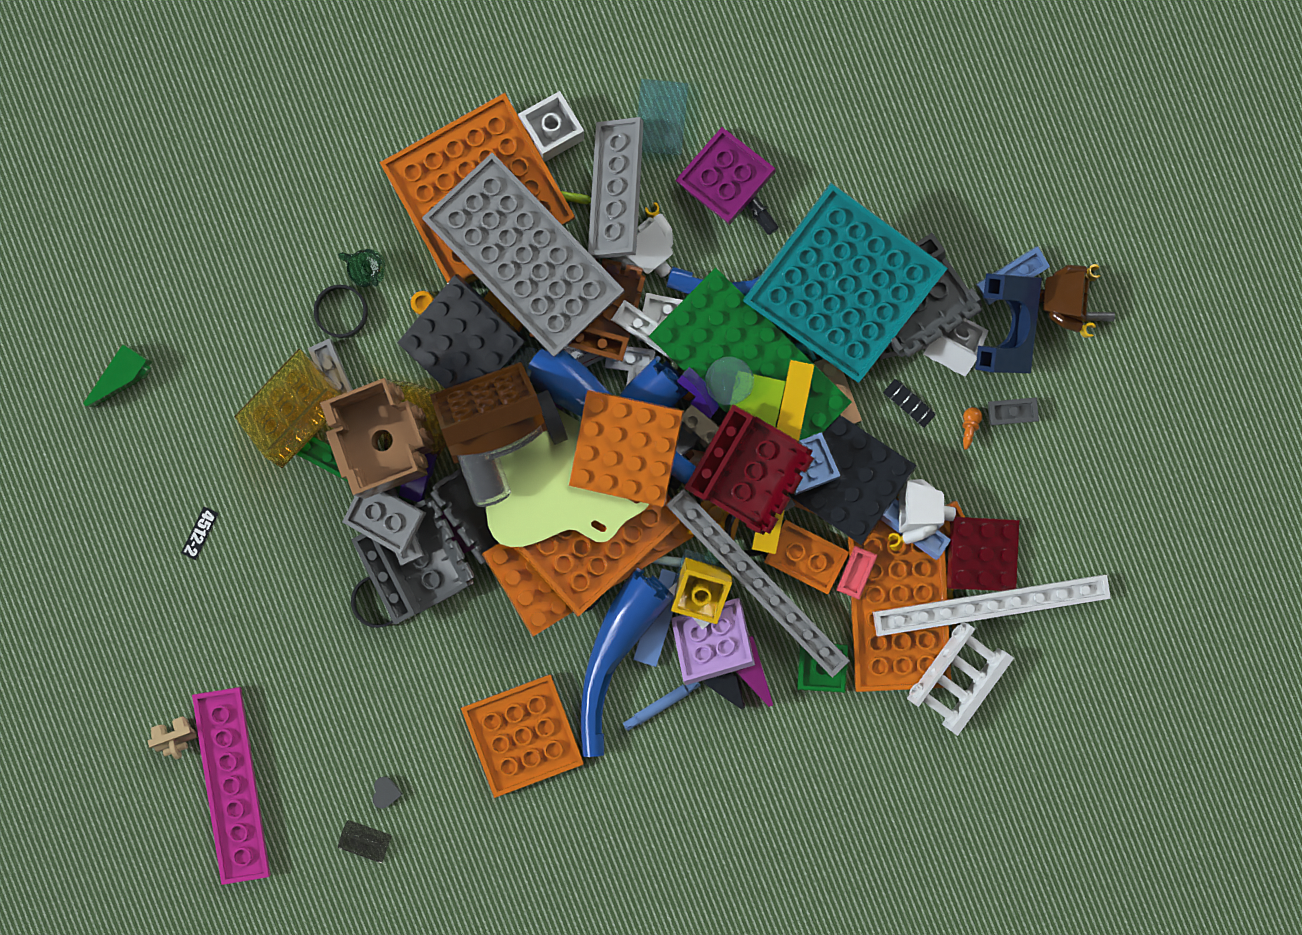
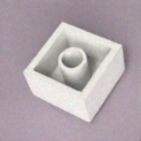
M560 91L518 114L519 119L544 162L584 140V130Z

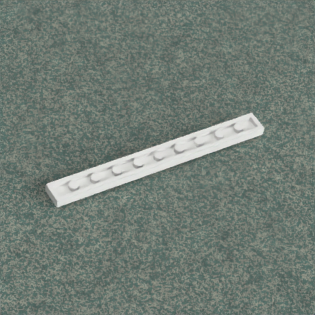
M1098 575L873 612L876 636H883L1111 599L1107 575Z

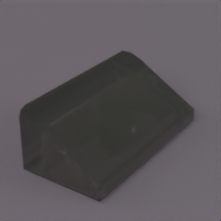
M348 820L342 830L337 848L383 863L392 836Z

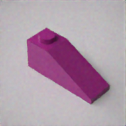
M749 635L755 665L736 670V672L770 707L773 706V702L752 635Z

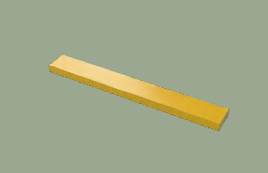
M790 360L777 428L799 441L814 365ZM784 511L782 515L776 513L775 517L779 520L770 534L765 532L762 535L755 532L752 545L753 550L776 554Z

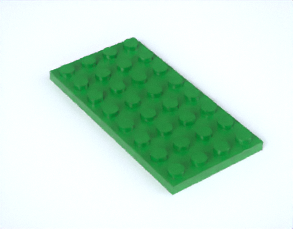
M715 267L648 337L684 372L689 367L693 369L708 385L718 405L728 413L738 371L786 381L790 360L808 364L813 363L769 319L743 301L745 296ZM815 365L799 441L822 433L852 403ZM778 413L777 422H776V426H775L776 428H777L779 413Z

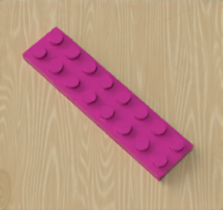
M241 687L193 694L192 699L221 885L270 877Z

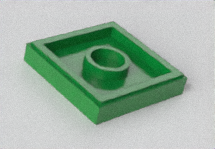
M834 644L847 658L848 645ZM800 645L797 690L845 693L847 664L832 678Z

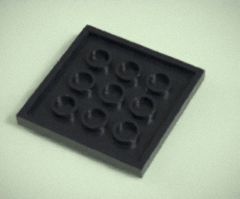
M456 274L397 343L439 384L447 389L502 369L527 339L459 274Z
M839 415L825 429L822 435L839 471L840 478L797 495L789 492V495L863 546L913 474L917 465Z

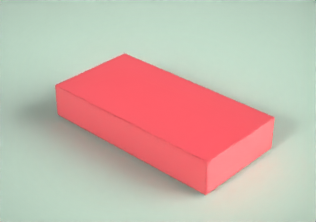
M854 546L836 590L860 599L877 555Z

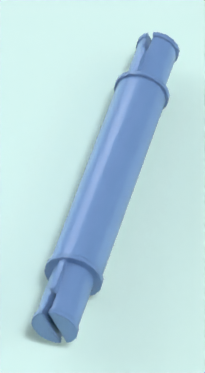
M699 682L689 685L682 684L634 714L635 716L623 722V725L627 731L638 724L642 725V723L684 697L689 696L690 692L701 687Z

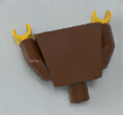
M1093 264L1087 268L1080 265H1067L1056 271L1053 276L1046 278L1045 289L1040 290L1039 303H1044V311L1052 321L1065 329L1077 333L1080 332L1083 337L1089 338L1094 335L1087 333V326L1096 328V325L1094 323L1083 325L1082 321L1086 322L1089 282L1095 281L1100 277V275H1093L1091 270H1098L1099 266Z

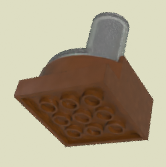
M521 362L430 394L454 464L460 463L476 506L487 507L495 505L509 497L511 488L500 457L526 446L547 430L537 395Z

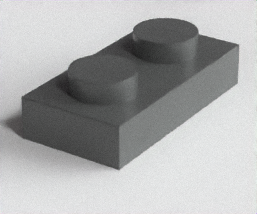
M1037 397L988 402L990 426L1039 421Z

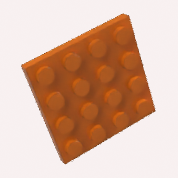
M587 390L569 486L664 507L684 410Z
M551 674L461 707L494 798L584 764Z

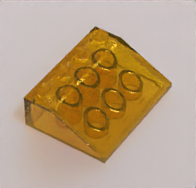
M299 348L234 417L262 455L280 468H283L327 422L320 403L342 395L343 392Z

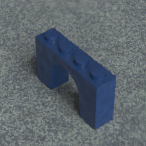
M986 273L984 298L1006 301L1011 310L1012 323L1007 338L1000 345L978 346L975 370L994 373H1031L1042 278Z

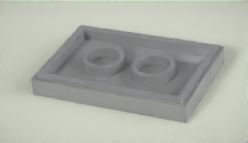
M384 491L366 499L355 496L342 522L399 555L405 556L426 512L390 492Z

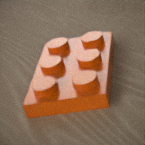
M784 520L780 530L776 554L768 553L764 562L829 594L849 552Z

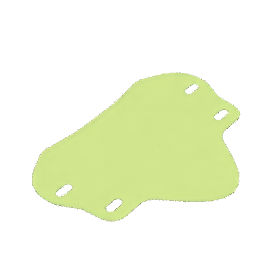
M557 407L556 409L565 428L568 440L554 445L548 430L543 432L541 426H539L520 440L492 450L505 489L499 495L486 499L488 527L493 537L502 545L524 547L569 529L576 530L596 542H606L616 534L627 520L644 511L649 504L643 502L636 504L626 498L569 486L581 422L562 412ZM459 455L460 461L465 465L462 455ZM592 521H598L605 525L606 531L600 532L592 527Z

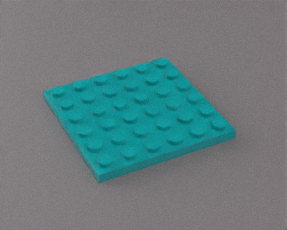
M830 183L743 301L859 383L890 344L891 339L897 335L948 268L836 185Z

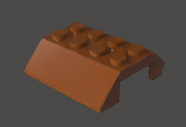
M603 258V262L600 265L625 292L567 347L623 362L631 333L611 319L624 300L638 309L646 276L642 275L643 268L627 264L626 269L621 270V262Z

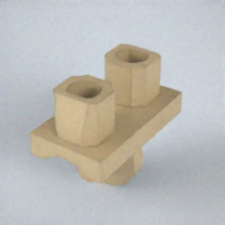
M179 717L172 721L174 731L167 733L165 725L152 727V739L148 740L149 748H154L156 752L163 751L165 757L172 754L175 760L182 757L181 751L188 749L186 742L198 738L197 732L190 727L185 717Z

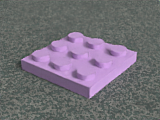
M739 598L726 601L718 623H709L704 629L692 617L679 615L671 618L683 682L686 685L755 665L742 602Z

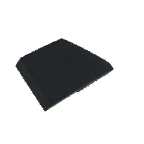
M726 673L705 680V685L741 710H744L745 703L742 698V684L735 675Z

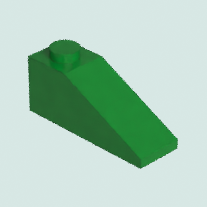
M122 344L83 402V405L94 408L138 383L141 378L145 379L151 371L149 366L152 361L130 346Z

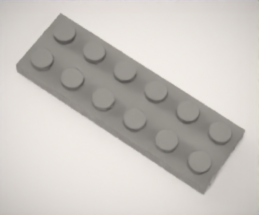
M641 117L596 122L588 253L594 259L636 255L644 124Z

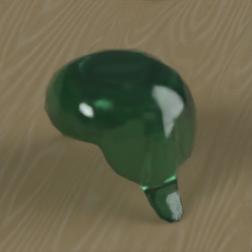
M361 249L351 254L343 252L338 254V257L346 262L349 279L360 287H377L384 279L386 263L383 256L376 250Z

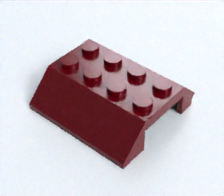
M733 404L686 484L685 489L704 501H710L737 517L755 532L762 535L765 532L770 534L779 520L775 517L776 513L782 515L791 499L787 494L789 492L794 494L803 479L800 472L806 473L812 464L814 457L811 454L813 451L768 422Z

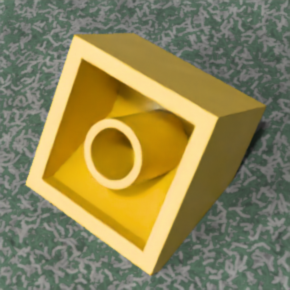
M685 557L677 580L671 611L717 624L732 585L731 572L724 568Z

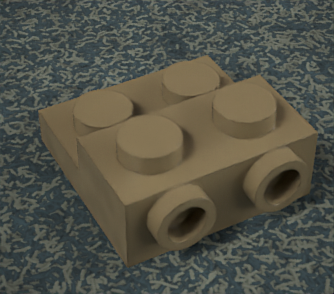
M692 404L683 413L681 427L689 434L695 432L700 436L699 442L707 449L720 426Z

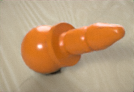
M975 407L968 408L963 415L965 421L962 425L965 429L963 446L965 450L970 447L974 432L979 429L978 424L982 421V412Z

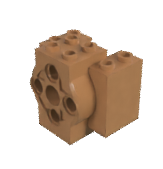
M386 378L320 403L328 426L335 428L327 431L326 434L341 477L348 480L352 494L363 499L428 475L426 468L429 467L425 454L434 451L432 444H435L431 431H427L424 422L427 419L423 409L418 408L417 405L408 400L402 402L404 394L401 387L396 386L394 382L392 383ZM384 433H390L393 438L391 447L386 451H380L378 448L379 437Z

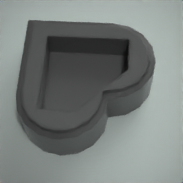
M382 776L374 784L376 793L373 795V803L378 808H386L403 793L392 779Z

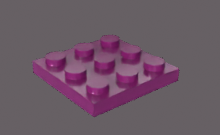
M721 127L675 181L730 225L775 174L776 169Z

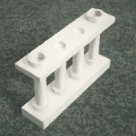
M965 622L955 627L952 637L920 681L912 686L907 697L916 706L919 707L924 702L945 717L942 725L957 736L1014 659L1000 648L992 652L972 637L971 634L975 628ZM965 643L987 659V663L981 671L976 670L957 655ZM950 663L973 679L967 690H963L943 675ZM937 682L959 698L958 703L953 709L950 710L929 694Z

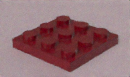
M955 517L953 521H950L949 538L951 540L948 553L947 588L993 591L1016 589L1020 520Z

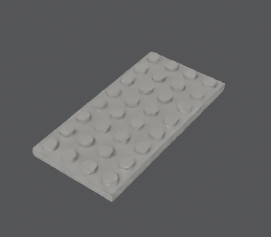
M493 153L486 157L422 217L428 226L553 357L564 350L625 292Z

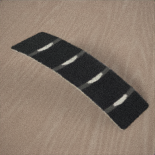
M896 379L883 392L923 428L936 415L924 402Z

